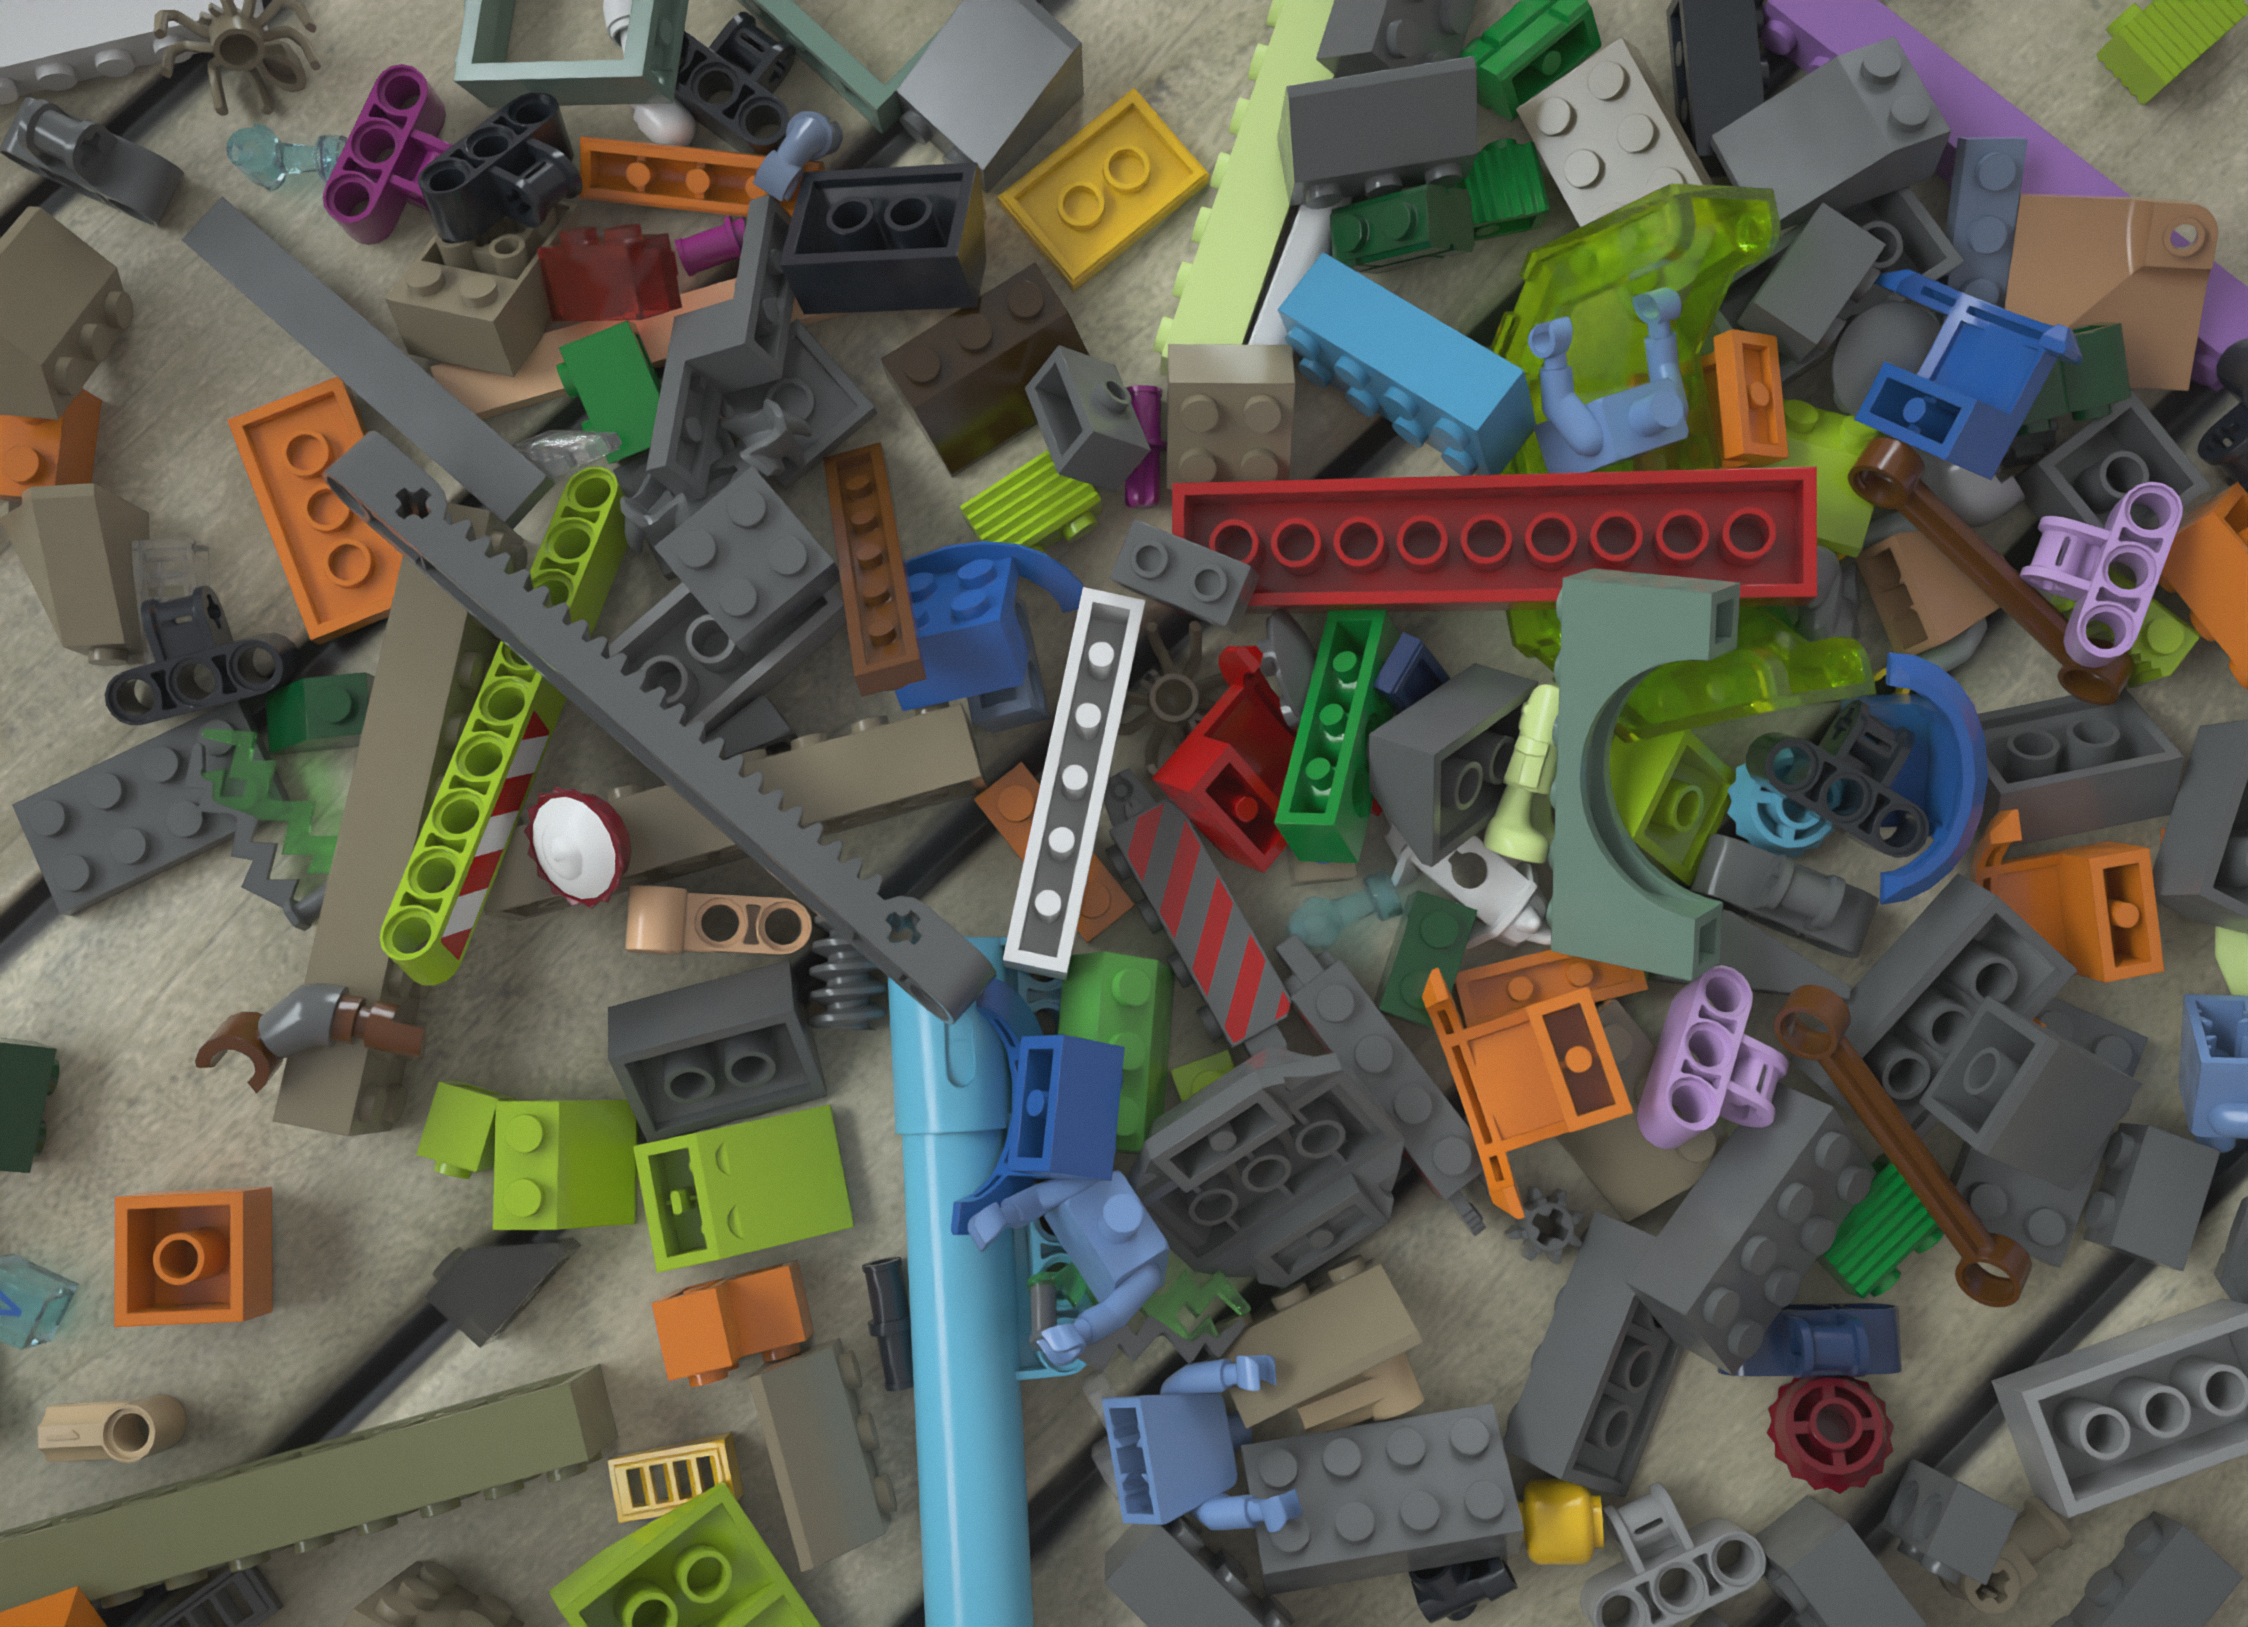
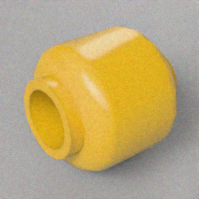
M1532 1479L1526 1483L1523 1491V1502L1517 1503L1524 1527L1522 1542H1526L1527 1555L1534 1564L1584 1565L1592 1559L1594 1548H1604L1600 1495H1590L1589 1487L1561 1479Z

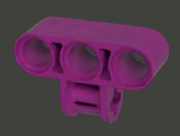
M404 64L390 66L382 71L376 79L324 188L322 196L324 208L333 220L358 243L370 245L380 243L388 238L394 230L406 203L429 212L418 184L419 173L430 162L453 146L448 142L438 139L446 117L445 106L423 74L413 66ZM420 96L414 106L401 110L402 105L407 99ZM389 148H395L394 153L389 159L376 163L377 157L381 152ZM369 200L368 207L364 212L357 216H351L352 209L356 204Z

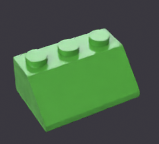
M1105 951L1071 955L1067 979L1062 980L1058 1035H1068L1125 1047L1122 1070L1123 1084L1120 1091L1116 1132V1153L1138 1155L1144 1142L1147 1140L1153 1121L1162 1116L1165 1111L1175 974L1171 968L1155 959Z

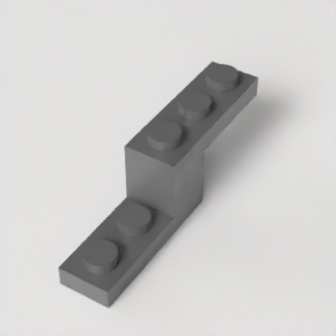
M770 194L750 200L733 299L674 316L646 471L676 496L684 493L687 502L705 498L722 395L782 378L795 295L782 271L780 261L792 217Z

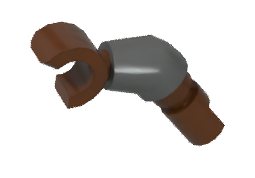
M314 983L298 987L265 1014L242 1011L229 1016L199 1049L195 1064L197 1068H212L217 1065L228 1050L241 1052L254 1063L255 1073L247 1083L257 1094L282 1065L284 1058L318 1045L333 1047L336 1042L353 1045L360 1038L364 1039V1047L423 1059L427 1033L425 1028L401 1023L402 1007L400 1005L376 1001L373 1007L366 1006L365 998L349 995V988L346 986Z

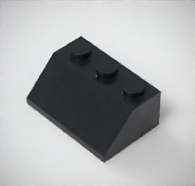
M978 163L804 172L780 261L782 271L803 314L977 308L987 261L981 171Z

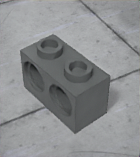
M1136 519L1131 524L1110 575V579L1122 588L1235 634L1260 577L1251 565Z
M1911 1458L1881 1527L1901 1539L1897 1548L1899 1552L1919 1562L1920 1566L1957 1585L1962 1574L1987 1585L2019 1512Z

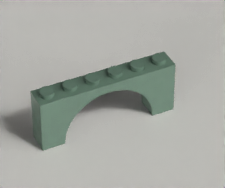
M1594 568L1563 578V587L1559 592L1556 603L1557 618L1561 622V649L1554 667L1555 681L1559 686V712L1552 730L1553 743L1557 748V774L1550 792L1551 805L1555 809V836L1550 844L1548 854L1549 865L1553 869V896L1548 904L1546 915L1547 924L1552 929V952L1688 981L1695 980L1720 963L1723 902L1703 897L1676 884L1652 865L1636 846L1621 820L1613 796L1610 779V750L1614 729L1624 705L1636 687L1649 674L1665 663L1683 660L1709 661L1737 649L1739 582Z

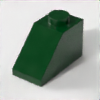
M363 672L303 678L265 694L269 754L282 755L359 747L375 676Z

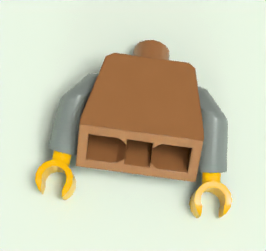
M1900 512L1871 519L1863 543V551L1855 559L1894 652L1913 654L1938 665L1945 672L1965 663L1972 657L1987 630L1985 617L2000 608V606ZM1995 550L2002 558H2004L1999 551ZM1837 554L1840 564L1847 555ZM1880 668L1872 672L1866 681L1867 684L1882 679L1886 675V668ZM1896 687L1893 694H1908L1910 689Z

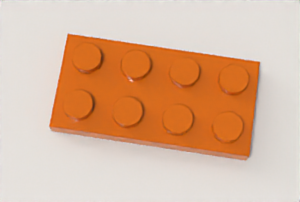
M337 376L228 419L227 422L310 640L320 645L389 617L403 555L352 512L333 493L322 477L324 470L368 433L351 388Z

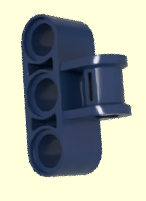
M1881 1303L1788 1304L1782 1307L1764 1333L1763 1341L1758 1351L1752 1357L1745 1360L1735 1376H1794L1796 1378H1809L1815 1375H1848L1850 1377H1864L1872 1374L1899 1373L1902 1371L1899 1307ZM1718 1367V1373L1731 1375Z

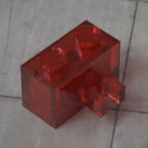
M628 224L604 229L605 236H598L596 226H584L559 231L561 242L537 248L552 322L643 320L682 308L677 276L679 275L675 252L671 250L668 233L642 234L641 224Z

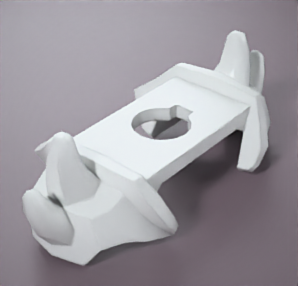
M1384 812L1388 822L1384 826L1383 836L1397 860L1390 885L1397 888L1413 882L1418 877L1416 866L1461 905L1478 910L1476 917L1481 922L1474 920L1466 949L1473 948L1491 939L1512 947L1523 945L1526 941L1542 945L1551 944L1552 929L1549 928L1547 921L1544 919L1548 903L1538 884L1537 870L1531 864L1521 862L1513 868L1496 852L1485 848L1483 842L1474 835L1435 866H1427L1419 861ZM1455 851L1460 854L1466 852L1476 853L1483 858L1487 866V877L1481 885L1468 889L1461 887L1455 882L1451 872L1452 864L1448 862V859Z

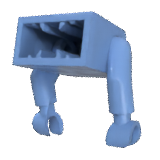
M1662 287L1632 298V305L1636 314L1643 322L1648 324L1649 335L1645 337V349L1650 383L1602 397L1585 405L1574 392L1572 366H1567L1566 351L1571 345L1573 335L1572 322L1569 317L1565 316L1538 324L1531 330L1528 336L1529 347L1535 356L1544 358V367L1540 368L1542 410L1548 418L1547 421L1534 426L1533 429L1548 473L1596 472L1648 455L1688 438L1689 429L1686 420L1689 407L1679 368L1676 332L1671 331L1670 321L1677 319L1681 313V300L1676 291Z
M2184 994L2178 1076L2179 1091L2189 1132L2195 1135V1142L2219 1150L2220 1153L2232 1150L2235 1147L2236 1138L2248 1139V996Z
M1119 1170L1112 1173V1181L1046 1180L1004 1199L1001 1207H999L997 1202H994L975 1214L968 1222V1231L977 1248L982 1252L1005 1228L1012 1227L1017 1229L1044 1215L1045 1220L1099 1302V1304L1086 1309L1074 1321V1324L1057 1325L1040 1333L1044 1339L1036 1340L1037 1344L1049 1361L1058 1366L1068 1365L1085 1350L1087 1345H1092L1125 1326L1152 1294L1163 1287L1165 1283L1170 1251L1167 1240L1125 1176Z
M1272 1355L1236 1356V1363L1227 1358L1187 1364L1164 1381L1161 1386L1160 1395L1102 1398L1123 1523L1163 1525L1188 1513L1210 1530L1256 1528L1260 1522L1264 1521L1267 1531L1276 1532L1286 1525L1287 1520L1298 1518L1303 1514L1296 1488L1268 1499H1257L1255 1495L1230 1497L1225 1493L1226 1490L1235 1486L1238 1478L1234 1451L1241 1450V1445L1251 1444L1252 1428L1246 1429L1238 1411L1226 1413L1224 1398L1219 1392L1230 1389L1236 1384L1244 1390L1258 1391L1260 1390V1380L1277 1386L1276 1365Z

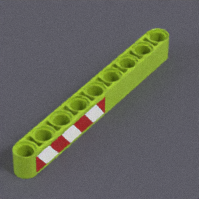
M603 467L582 469L569 479L530 569L533 590L545 585L550 591L552 606L563 602L569 606L571 623L581 619L588 622L590 639L628 546L624 532L626 516L621 512L620 499L626 497L616 476L610 470ZM500 641L381 927L379 939L383 951L414 982L424 986H435L446 982L457 972L463 961L567 699L566 696L502 641ZM475 824L469 831L464 832L469 826ZM452 881L449 887L439 892L445 884ZM429 939L426 946L420 951L415 952L422 942Z

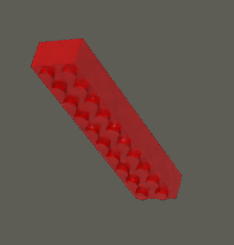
M1817 466L1172 483V534L1251 565L1260 577L1244 614H1272L1277 609L1286 610L1290 614L1328 613V611L1379 609H1387L1388 612L1556 609L1559 592L1563 587V578L1593 568L1739 582V607L1807 606L1817 597ZM1176 610L1182 615H1189L1179 610Z

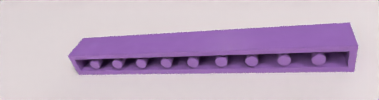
M1768 0L1763 7L1764 23L1760 36L1763 44L1772 52L1788 57L1806 71L1807 75L1839 55L1895 36L1951 129L1950 136L1935 170V173L1947 182L1950 190L1958 137L2019 136L2028 139L2021 193L2131 197L1880 1ZM2173 230L2170 240L2174 246L2186 247L2191 244ZM2214 261L2205 293L2191 379L2201 385L2209 386L2217 392L2224 388L2217 377V364L2220 356L2235 342L2248 338V287Z

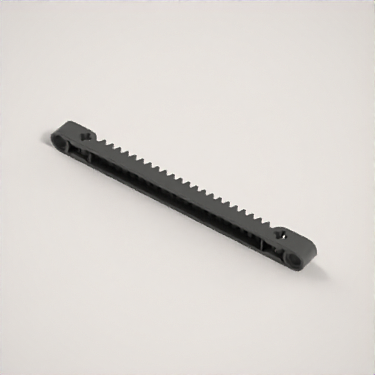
M374 430L369 431L322 472V477L326 484L352 512L936 1018L949 1025L955 1024L996 978V970L989 960L925 903L914 897L904 896L883 900L879 896L883 877L876 874L861 881L859 877L863 860L856 857L842 864L840 858L843 843L839 839L821 846L823 826L819 822L801 829L804 810L798 805L782 812L784 792L780 788L763 795L764 775L760 771L744 777L743 756L738 754L725 760V741L721 737L706 743L705 724L701 720L686 726V707L680 703L667 709L666 690L662 686L648 692L647 673L641 669L629 674L628 661L625 654L620 653L610 657L608 640L604 636L591 640L588 622L581 619L571 623L569 606L564 602L552 606L550 591L545 585L533 590L530 572L523 569L514 573L511 556L507 552L495 556L492 540L487 535L476 539L470 520L465 519L453 524L452 517L448 512L446 495L440 485L383 435ZM905 927H908L914 932L911 942L904 939L896 946L889 941L891 930L900 932Z

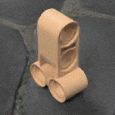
M629 886L625 950L627 952L682 955L684 951L785 956L800 950L810 938L812 930L811 917L806 908L795 900L775 897L687 893V889L675 887ZM716 907H724L736 915L739 927L732 938L727 941L717 942L705 935L701 923L704 915L709 910ZM784 910L791 912L800 923L799 937L791 944H776L768 938L765 932L766 919L775 911Z

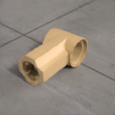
M1405 1351L1295 1406L1306 1434L1346 1428L1368 1418H1372L1374 1421L1389 1419L1414 1409L1423 1403L1425 1398Z
M163 1394L138 1400L53 1404L46 1407L45 1416L38 1425V1449L42 1450L45 1454L47 1462L114 1459L117 1462L123 1463L139 1461L168 1450L181 1440L187 1423L185 1410L179 1401ZM140 1416L143 1417L148 1424V1440L145 1439L140 1433Z

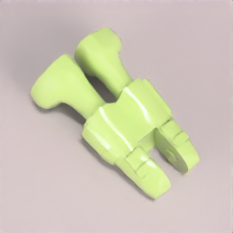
M1557 684L1539 685L1531 693L1528 702L1523 703L1518 729H1520L1519 736L1503 779V783L1507 784L1494 817L1487 825L1483 842L1484 847L1493 852L1534 863L1546 862L1550 844L1555 836V824L1551 816L1550 792L1557 774V748L1554 746L1552 739L1554 721L1559 712V686Z

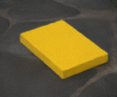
M1133 88L997 198L998 205L1074 292L1209 184L1210 175L1138 91Z

